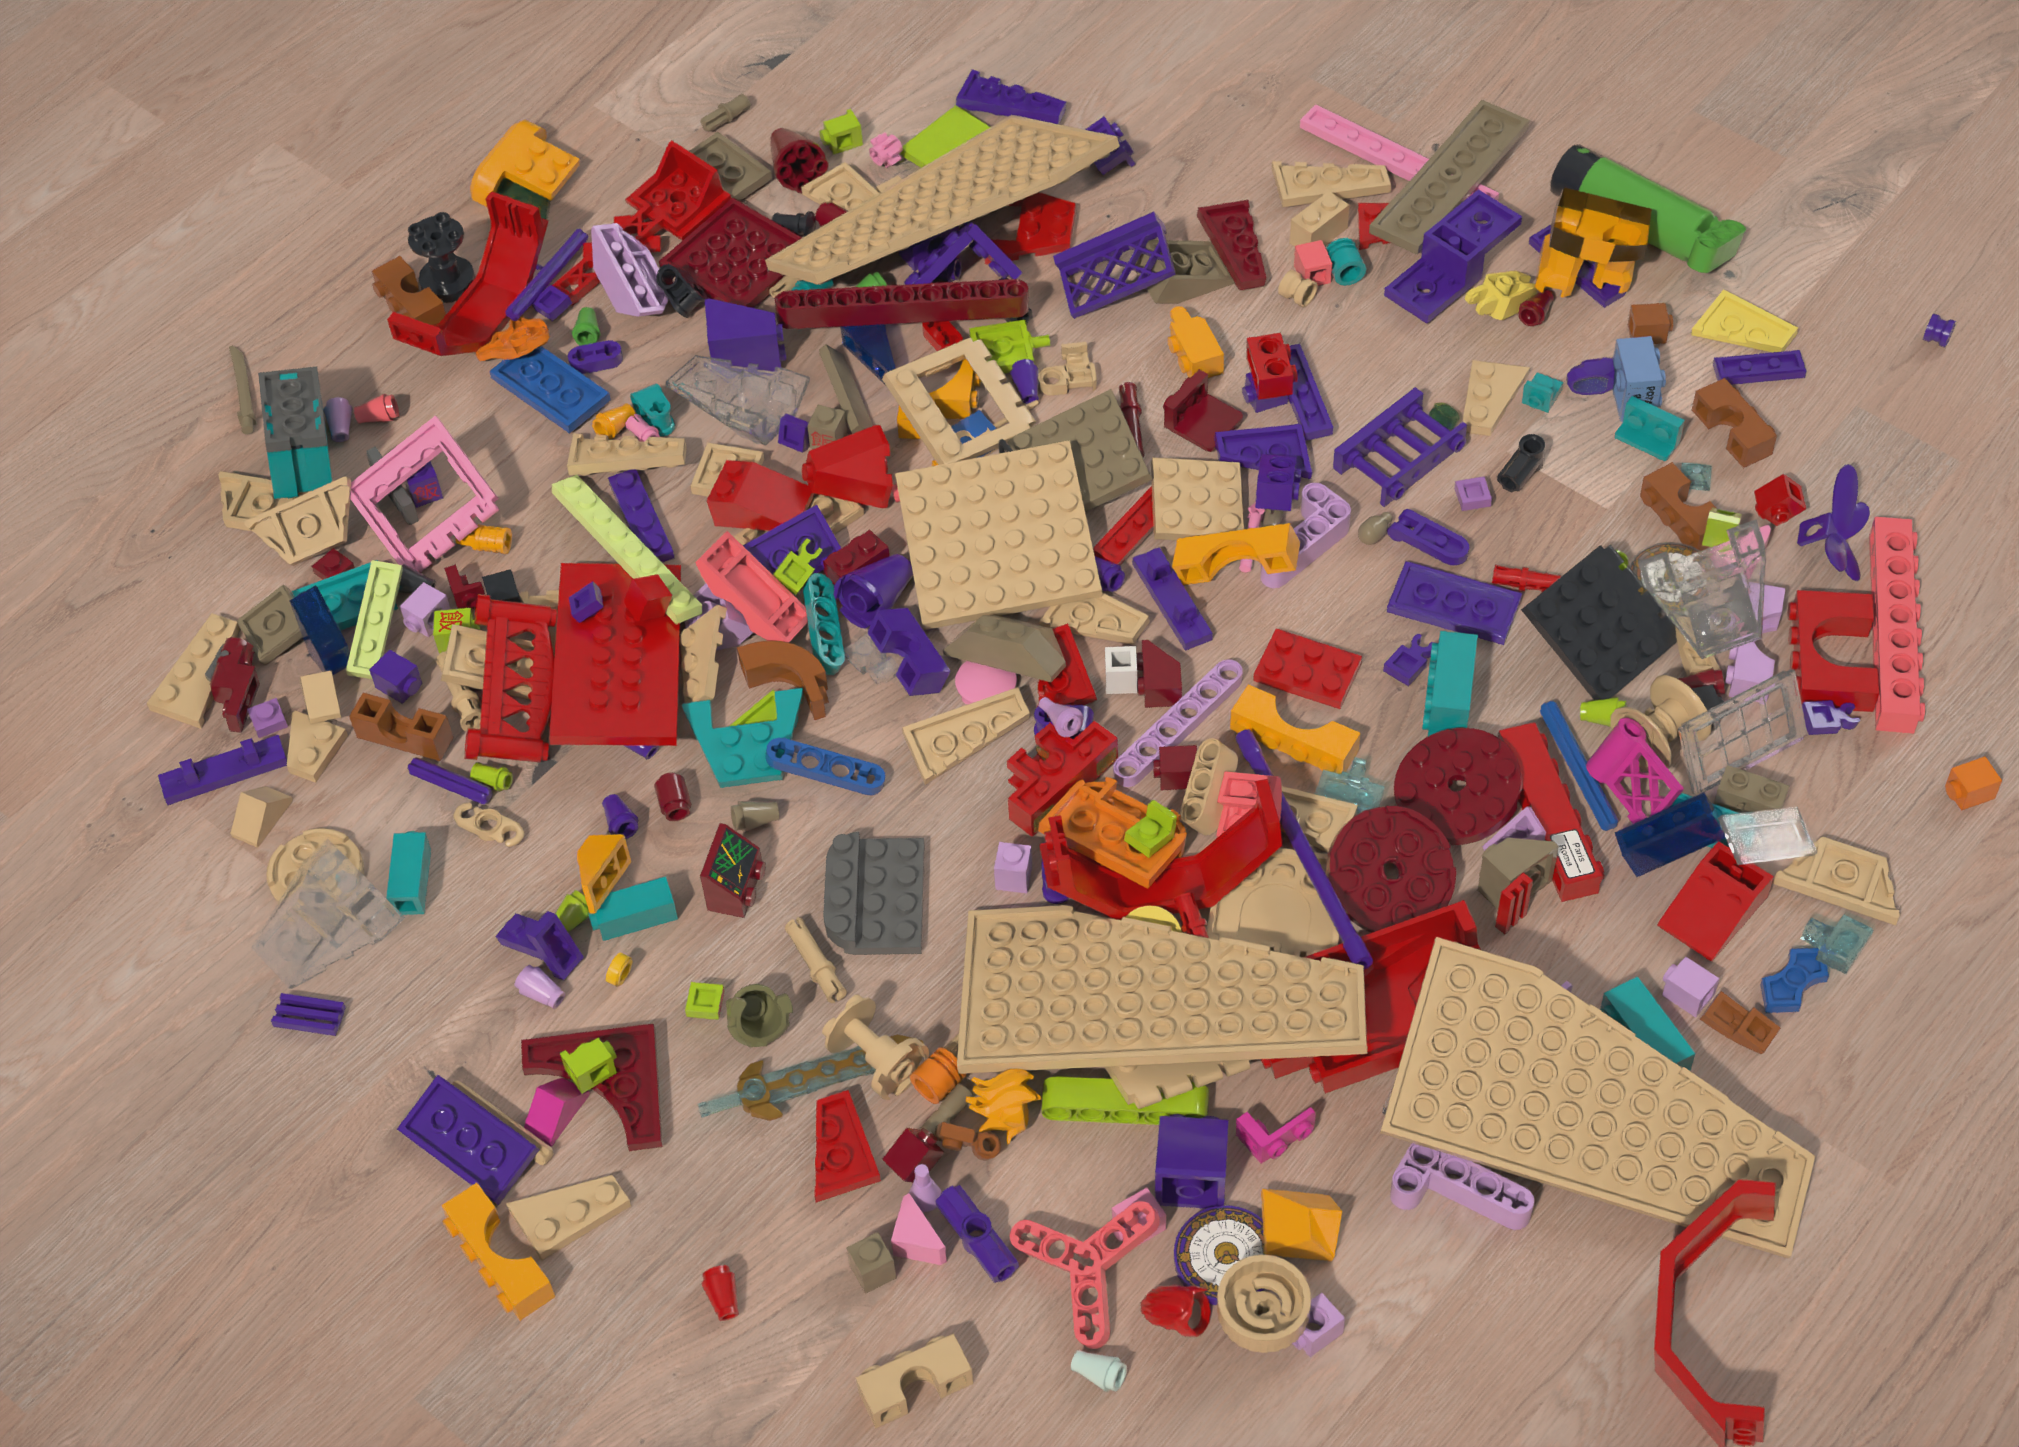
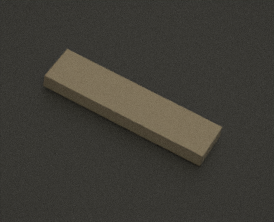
M825 344L819 349V353L841 408L845 411L846 420L851 432L856 433L873 426L844 355Z

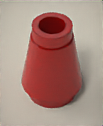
M728 1265L716 1266L703 1272L701 1285L719 1321H726L737 1317L739 1311L735 1273L730 1272Z

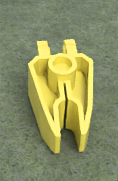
M1518 271L1486 274L1481 286L1471 288L1466 293L1465 300L1470 305L1477 304L1475 310L1479 315L1488 314L1494 319L1502 321L1517 314L1520 304L1537 294L1538 289L1534 283H1529L1531 277Z

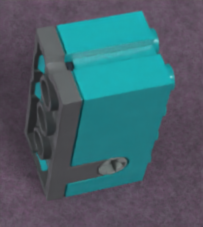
M317 366L258 373L265 444L274 499L293 498L298 496L299 492H311L333 482Z

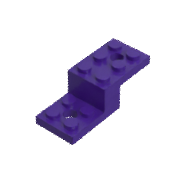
M1478 189L1424 233L1422 257L1385 287L1384 296L1428 324L1482 279L1485 254L1521 225L1522 216ZM1484 220H1485V221H1487L1488 223L1480 224V223H1477L1476 221H1484ZM1426 289H1429V290H1430V292H1428V293H1422V292L1418 291V290H1426Z

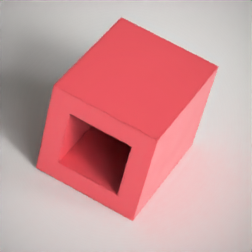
M1322 240L1296 245L1294 267L1301 274L1304 280L1307 278L1311 279L1318 286L1331 283L1332 262Z

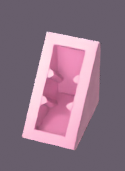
M911 1195L903 1196L891 1239L893 1256L937 1265L946 1263L947 1258L944 1244Z

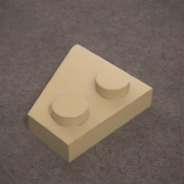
M294 711L292 714L287 758L289 773L316 783L348 737L346 729L325 721L310 724L308 715Z

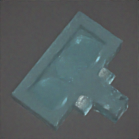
M1354 757L1349 773L1342 771L1341 774L1323 770L1315 795L1358 805L1357 814L1365 810L1380 806L1385 786L1369 782L1370 779L1364 777L1367 760Z
M1846 915L1841 917L1835 927L1810 918L1803 930L1801 939L1819 949L1815 960L1847 974L1871 939L1874 930Z

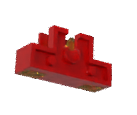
M1095 720L1074 739L1059 735L1054 725L1049 723L1035 735V743L1038 746L1036 747L1037 754L1033 758L1027 755L1025 749L1020 748L1007 760V768L1014 773L1008 779V783L1017 789L1008 797L1009 820L1031 837L1039 832V822L1074 784L1080 780H1084L1085 783L1094 782L1117 760L1118 737Z

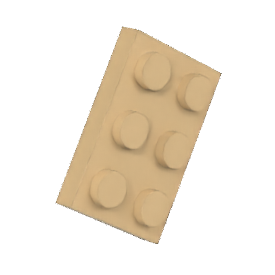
M452 624L441 681L483 689L486 631ZM514 637L509 639L525 651L534 650L532 641ZM523 658L507 665L524 678H530L533 675L530 671L533 661L529 658ZM521 685L505 693L515 697L530 699L528 694L532 690L528 685Z

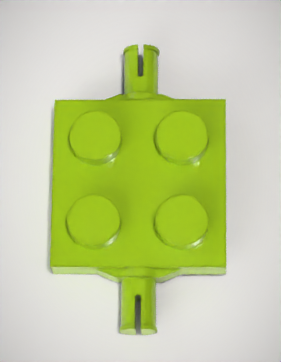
M1025 320L969 328V335L973 342L981 339L991 353L992 357L987 362L995 360L1003 373H1010L1012 365L1019 360L1030 359L1034 362V348L1050 347L1049 334L1032 337L1027 330Z

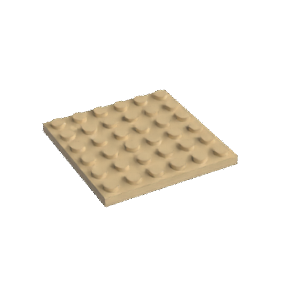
M1070 440L895 473L923 630L975 621L983 615L1002 616L1102 597L1100 579Z

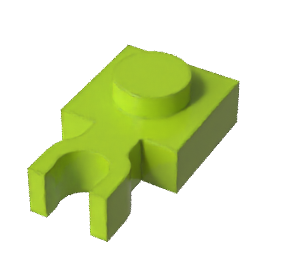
M808 538L800 545L798 556L790 551L772 574L793 594L799 592L815 570L808 564L809 561L816 559L822 552V549L818 548L814 554L807 553L806 545L810 542Z

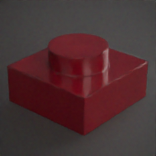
M334 548L312 565L314 574L322 580L355 568L351 560Z

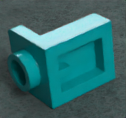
M1537 372L1532 381H1526L1524 385L1522 403L1549 413L1563 389L1564 382Z

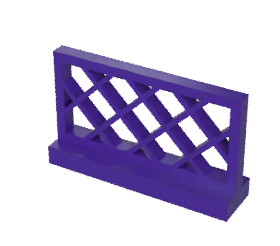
M1154 211L1053 256L1055 265L1060 271L1070 314L1074 319L1176 275L1165 234H1167L1165 224ZM1158 238L1159 242L1154 251L1145 249L1149 240ZM1134 250L1128 263L1119 260L1122 253ZM1141 253L1150 256L1144 269L1135 266ZM1157 259L1164 261L1166 269L1157 273L1151 272ZM1109 261L1103 274L1094 271L1097 264ZM1116 264L1125 267L1118 280L1109 277ZM1132 270L1141 273L1136 282L1132 284L1125 283ZM1083 272L1084 274L1077 285L1070 282L1069 276ZM1090 276L1099 278L1093 291L1084 288ZM1106 281L1115 284L1111 293L1106 295L1099 294ZM1081 292L1090 295L1085 304L1079 307L1076 306V301Z

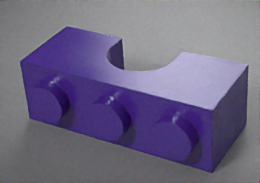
M908 608L878 610L867 633L880 653H895L904 657L895 675L909 696L940 693L951 671Z

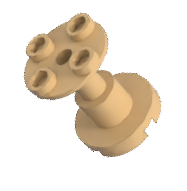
M856 994L849 999L845 1009L837 1018H833L825 1024L822 1030V1034L826 1036L825 1047L829 1052L837 1053L850 1047L855 1042L866 1052L865 1061L876 1070L871 1083L872 1089L884 1100H889L888 1095L892 1092L899 1096L912 1085L910 1075L920 1066L919 1064L923 1057L925 1059L929 1057V1049L917 1038L906 1039L897 1044L888 1035L881 1037L876 1035L868 1028L873 1019L876 1004L871 998H863Z

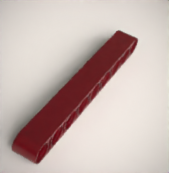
M1005 279L783 291L775 297L777 323L782 324L784 329L1021 317L1028 312L1029 287L1023 280Z

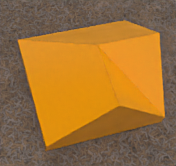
M1262 1189L1261 1201L1265 1255L1332 1261L1335 1256L1342 1210L1330 1195Z

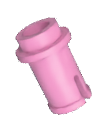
M634 414L635 418L630 416L627 419L626 428L638 438V441H645L649 437H660L658 429L655 426H649L639 414Z

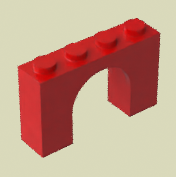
M1797 590L1794 602H1789L1787 609V619L1793 622V626H1790L1788 641L1789 645H1794V651H1791L1790 669L1795 670V676L1792 677L1791 694L1796 695L1797 707L1800 708L1803 702L1832 700L1835 708H1840L1844 703H1852L1855 705L1853 711L1874 712L1879 696L1878 668L1835 665L1822 658L1813 645L1816 640L1826 636L1868 637L1874 620L1872 594Z

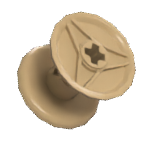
M1662 675L1656 677L1650 686L1653 711L1649 708L1643 714L1639 710L1630 707L1617 708L1611 715L1610 726L1613 729L1622 718H1629L1638 722L1646 732V743L1664 765L1669 768L1671 765V750L1668 742L1673 741L1677 735L1691 742L1704 741L1711 734V721L1704 704L1688 685L1677 678ZM1641 755L1639 767L1648 771V761Z

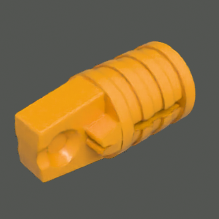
M478 524L479 527L463 540L459 541L455 537L456 544L470 546L472 550L500 552L501 554H508L512 544V531L507 527L502 528Z

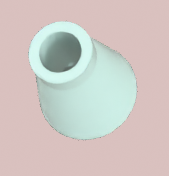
M1078 1350L1071 1362L1072 1371L1081 1374L1105 1392L1109 1390L1118 1391L1125 1380L1127 1366L1121 1363L1118 1357L1086 1353Z

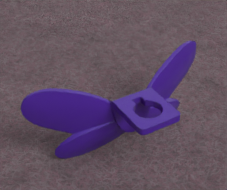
M1847 464L1841 467L1835 480L1832 513H1826L1801 522L1797 544L1804 546L1826 538L1825 552L1830 563L1839 572L1845 570L1852 580L1859 581V566L1846 540L1863 529L1869 519L1870 510L1863 502L1856 504L1858 476L1854 467ZM1821 525L1822 528L1818 529L1816 533L1806 536L1807 531L1812 526Z

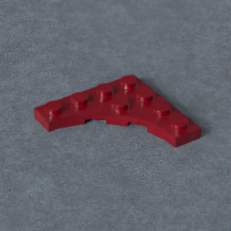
M654 1023L521 1040L522 1070L524 1075H553L570 1080L572 1079L565 1071L560 1053L566 1050L570 1055L580 1045L587 1042L590 1043L596 1038H599L602 1043L608 1041L617 1056L613 1060L617 1073L591 1089L603 1097L620 1118L626 1133L629 1151L663 1147Z

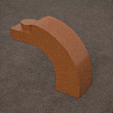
M760 641L737 647L740 667L749 689L770 682L792 684L797 688H802L814 720L826 717L824 704L829 703L826 690H828L826 672L813 654L800 646L782 641Z

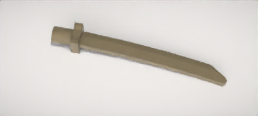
M230 346L229 350L233 361L240 412H237V417L242 433L251 434L253 432V425H257V420L252 410L243 354L234 346Z

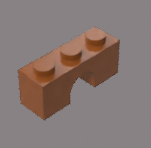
M401 256L372 270L375 281L372 283V287L379 298H385L391 312H397L429 325L438 324L446 315L443 302L429 287L417 292L419 291L415 272Z
M1725 378L1695 392L1692 411L1708 429L1717 425L1733 427L1730 429L1726 449L1743 468L1773 455L1777 439L1774 429L1765 423L1758 415L1756 409L1750 406L1740 395L1738 389L1733 387Z
M1673 462L1644 476L1640 493L1644 504L1651 507L1660 517L1662 523L1669 526L1675 532L1683 545L1698 552L1709 548V546H1704L1702 543L1709 512L1712 507H1716L1710 501L1700 506H1689L1683 503L1687 501L1691 481Z
M364 692L349 716L357 738L441 761L454 738L446 715L418 708L413 719H410L398 713L394 709L391 700Z

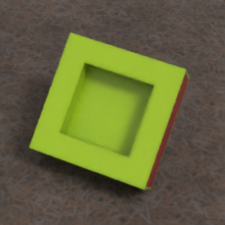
M691 982L685 1008L686 1016L719 1020L725 993L724 985Z

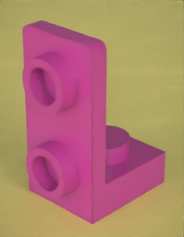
M1311 1107L1271 1135H1269L1266 1126L1257 1119L1255 1121L1246 1112L1236 1119V1136L1262 1164L1270 1158L1276 1159L1286 1151L1287 1146L1297 1139L1301 1141L1307 1138L1314 1130L1316 1112Z

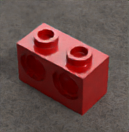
M1281 333L1248 337L1246 342V359L1258 400L1293 395V382H1297V370L1295 365H1290V346L1288 343L1284 344Z

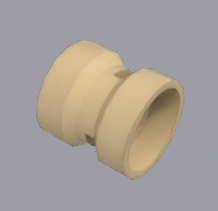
M1290 270L1282 278L1278 293L1287 299L1293 298L1295 304L1306 307L1313 300L1318 285L1311 279L1307 278L1304 280L1297 271Z

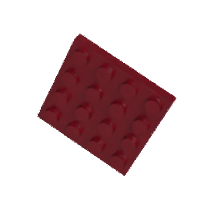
M732 198L660 259L659 266L662 267L663 265L670 264L688 271L710 299L754 308L770 294V288L774 287L785 276L768 270L765 260L802 239V237Z

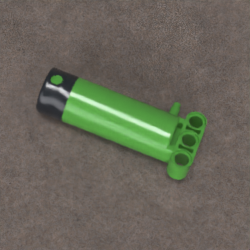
M1580 144L1571 146L1563 154L1552 174L1550 191L1557 197H1560L1565 187L1652 209L1647 243L1687 262V265L1697 272H1711L1734 257L1746 231L1745 226L1740 222L1730 219L1720 222L1711 210Z

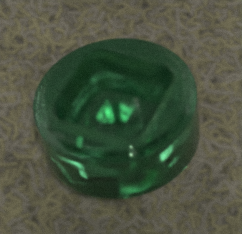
M1435 403L1429 412V416L1447 429H1453L1460 419L1458 412L1445 403Z

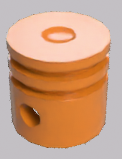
M939 1047L935 1053H932L910 1075V1080L915 1089L926 1100L933 1104H938L967 1075L966 1073L959 1074L957 1058L950 1051Z

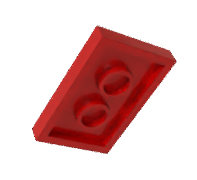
M1276 628L1254 672L1253 681L1341 709L1362 664V656Z

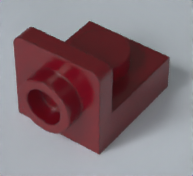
M456 564L444 568L457 609H475L477 595H485L482 583L478 581L469 584L465 574L459 575Z

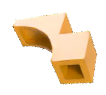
M964 359L957 374L947 384L930 392L929 395L945 418L965 419L971 415L972 408H977L978 391H975V386L980 387L981 380L967 359ZM899 406L897 415L899 438L921 439Z

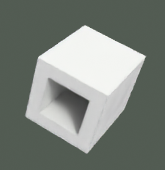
M1136 646L1105 647L1106 694L1137 693Z

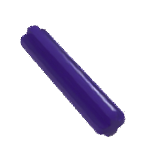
M415 757L408 764L407 769L410 775L480 804H488L492 798L493 793L490 787L423 759Z

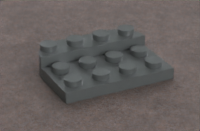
M853 832L839 834L833 839V844L830 846L826 856L823 918L827 938H830L834 944L843 948L844 953L851 955L922 954L924 838L860 839V833Z

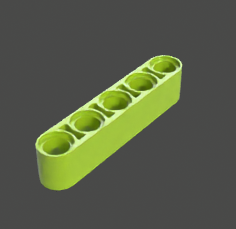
M1050 1077L1044 1080L1041 1114L1046 1119L1056 1121L1159 1125L1160 1116L1181 1114L1188 1118L1208 1116L1209 1089L1207 1086L1197 1088L1191 1082V1091L1166 1099L1163 1093H1160L1162 1101L1138 1109L1135 1103L1127 1104L1113 1079Z

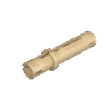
M800 917L796 918L799 924L797 926L794 919L790 920L785 926V931L789 934L809 967L811 979L819 984L829 1003H835L833 995H835L839 1002L846 996L847 990L835 974L836 968L831 961H827L807 928L805 921Z

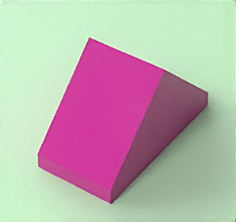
M562 1077L538 1086L524 1128L552 1147L589 1097V1091L582 1094L574 1083Z

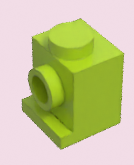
M852 109L846 110L845 115L824 121V129L819 131L822 144L824 146L828 145L833 155L863 145L861 125Z
M596 1038L590 1043L587 1042L580 1045L570 1055L566 1050L560 1053L565 1071L582 1094L617 1073L613 1062L617 1056L608 1041L602 1043L599 1038Z

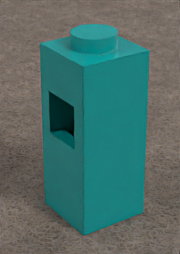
M408 831L406 833H394L386 895L392 915L425 914L431 859V847L426 832Z
M666 876L610 892L596 913L588 912L593 931L600 929L603 941L678 920Z

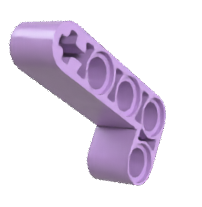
M1310 483L1303 488L1301 514L1305 520L1294 528L1300 541L1296 571L1267 574L1261 564L1260 578L1265 586L1269 588L1284 586L1349 532L1350 505L1325 485Z
M1414 1143L1409 1146L1392 1178L1390 1197L1393 1204L1399 1209L1411 1210L1417 1207L1429 1188L1513 1230L1526 1227L1531 1219L1534 1197L1525 1187L1472 1161ZM1423 1158L1429 1161V1163L1421 1164L1416 1159ZM1456 1174L1460 1179H1451L1447 1175ZM1408 1185L1411 1186L1414 1190L1405 1191L1402 1190L1400 1186ZM1478 1190H1489L1492 1194L1483 1195Z

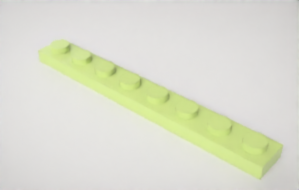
M578 475L552 484V494L633 579L655 574L660 576L673 595L666 614L675 624L702 614V604Z

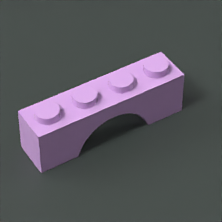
M1748 582L1745 594L1739 593L1736 611L1741 612V617H1735L1732 635H1736L1738 638L1737 641L1731 642L1728 658L1734 660L1733 666L1728 665L1725 683L1730 684L1728 697L1761 703L1767 702L1775 660L1763 654L1757 648L1754 639L1763 633L1777 631L1783 608L1785 588Z

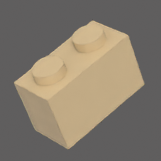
M1330 191L1325 193L1291 219L1290 244L1295 247L1296 245L1322 240L1324 246L1348 229L1349 204Z

